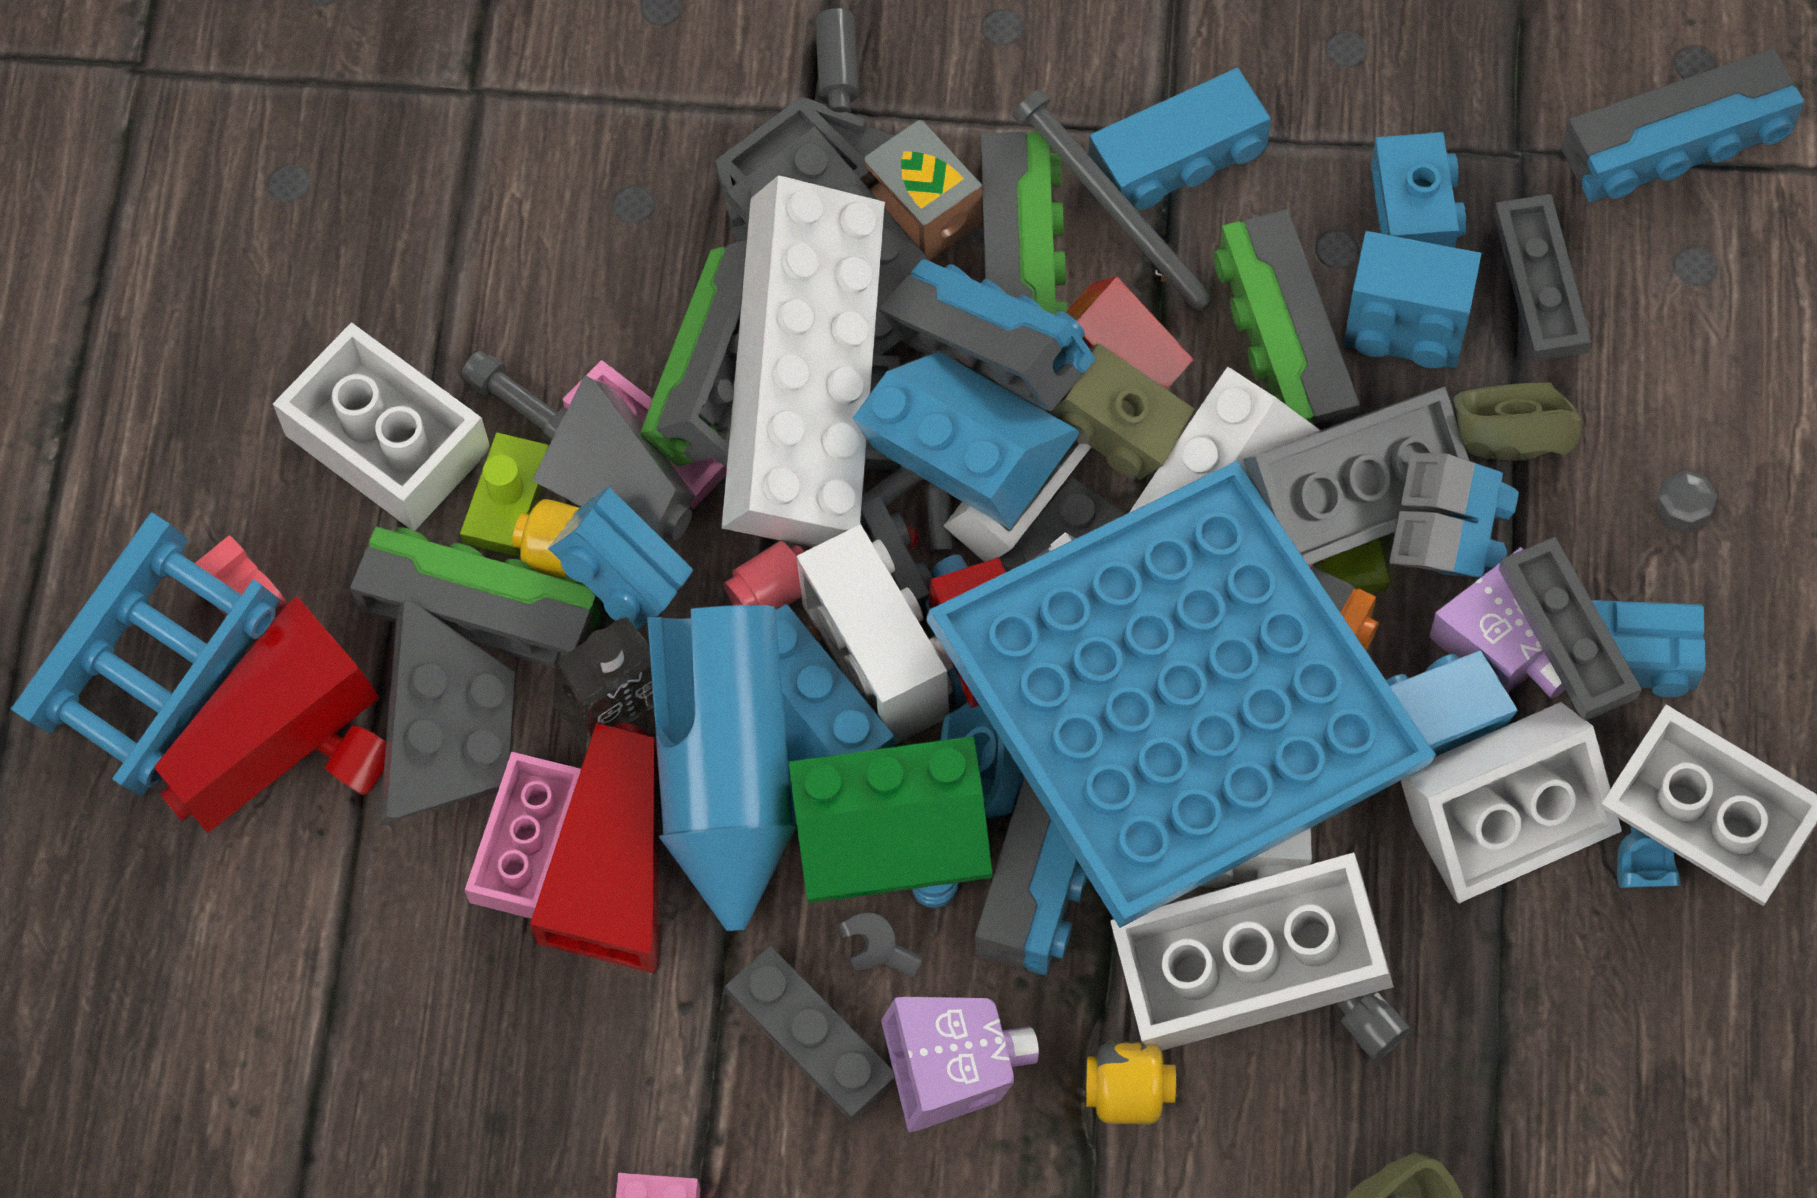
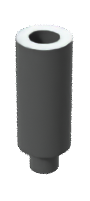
M833 8L820 12L815 19L819 98L827 103L829 109L834 112L851 113V103L859 97L855 16L848 10Z

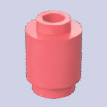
M779 541L734 569V577L723 583L733 606L767 605L774 606L777 610L786 603L790 605L801 598L796 556L803 553V549L799 545L789 548L785 542Z

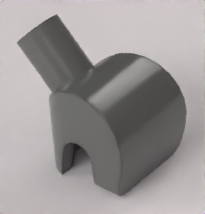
M866 912L854 914L836 924L840 938L858 934L864 939V949L860 953L847 958L852 971L871 969L883 964L913 979L923 956L896 944L893 928L885 918L875 913Z

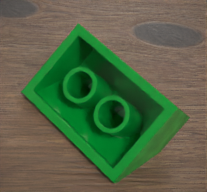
M974 736L788 762L808 904L992 878L983 791Z

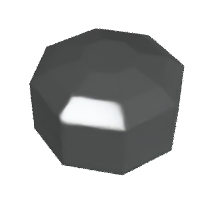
M1683 470L1665 478L1655 508L1665 526L1688 533L1708 524L1718 495L1706 476Z

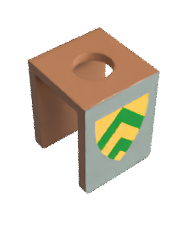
M916 121L865 157V166L879 181L869 190L879 201L885 202L884 208L929 260L983 224L982 184L923 121Z

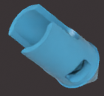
M767 605L704 607L691 609V618L688 619L647 617L663 835H659V838L725 930H745L797 828V824L792 822L776 607Z

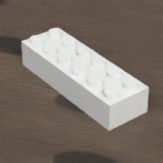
M779 175L751 198L722 529L815 547L860 525L866 438L852 418L870 395L885 204L883 201Z

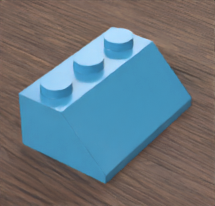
M936 352L887 371L852 418L875 451L1009 529L1012 528L1080 435L1076 428L941 352Z
M787 603L777 609L776 618L788 762L895 747V736ZM788 763L792 822L797 824Z

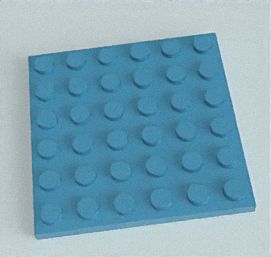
M1238 460L930 609L926 619L1119 928L1429 766L1436 756Z

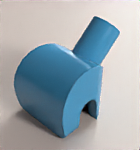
M1630 825L1631 833L1621 841L1618 850L1617 881L1619 888L1681 886L1674 852Z

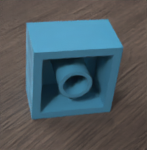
M1366 231L1351 298L1343 347L1356 349L1361 354L1370 357L1389 355L1413 360L1416 364L1426 368H1441L1445 366L1456 369L1470 314L1482 253Z

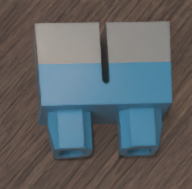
M1411 453L1401 505L1433 512H1399L1389 563L1436 571L1444 575L1481 578L1483 573H1488L1507 555L1505 544L1491 540L1490 536L1494 519L1509 520L1511 515L1515 513L1519 492L1517 489L1501 482L1503 472L1449 454Z

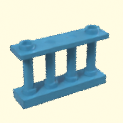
M153 512L146 518L11 708L18 715L49 734L53 733L57 725L63 723L79 732L123 763L112 779L141 797L144 796L148 788H153L162 781L163 778L154 766L225 681L253 639L260 638L274 621L275 608L281 601L254 579L244 593L240 594L184 557L183 548L189 539ZM170 575L228 614L208 644L148 605V597L162 578ZM135 624L193 663L173 693L114 654V645L127 627ZM100 673L158 713L138 743L79 704V695L92 676Z

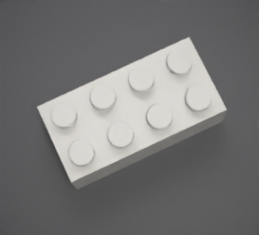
M1354 853L1167 904L1119 928L1115 920H1110L1141 1040L1144 1045H1158L1161 1051L1394 987L1362 874Z

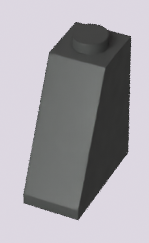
M584 375L532 481L579 506H582L605 488L610 487L651 529L671 546L673 540H678L690 524L692 518L690 506L695 495L666 456L640 434L643 425L616 389Z

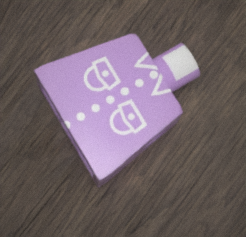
M1520 547L1513 554L1522 551L1523 549ZM1499 563L1435 613L1429 637L1446 652L1456 654L1458 658L1481 650L1507 693L1531 677L1553 699L1564 692L1565 688L1501 575Z
M898 997L894 998L881 1020L908 1132L919 1131L1001 1101L1014 1083L1012 1067L1035 1064L1038 1061V1042L1033 1028L1028 1026L1002 1030L996 1005L988 998Z

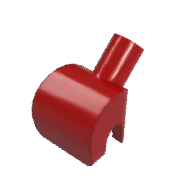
M353 725L344 738L334 734L325 739L315 750L330 758L324 769L358 793L364 795L371 791L384 771L387 742L374 733Z

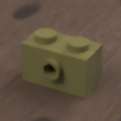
M1098 342L1090 348L1096 360L1085 373L1082 372L1080 374L1079 380L1052 411L1047 410L1046 412L1076 428L1080 435L1075 442L1088 444L1107 457L1108 464L1114 470L1123 475L1136 477L1141 480L1164 465L1195 408Z

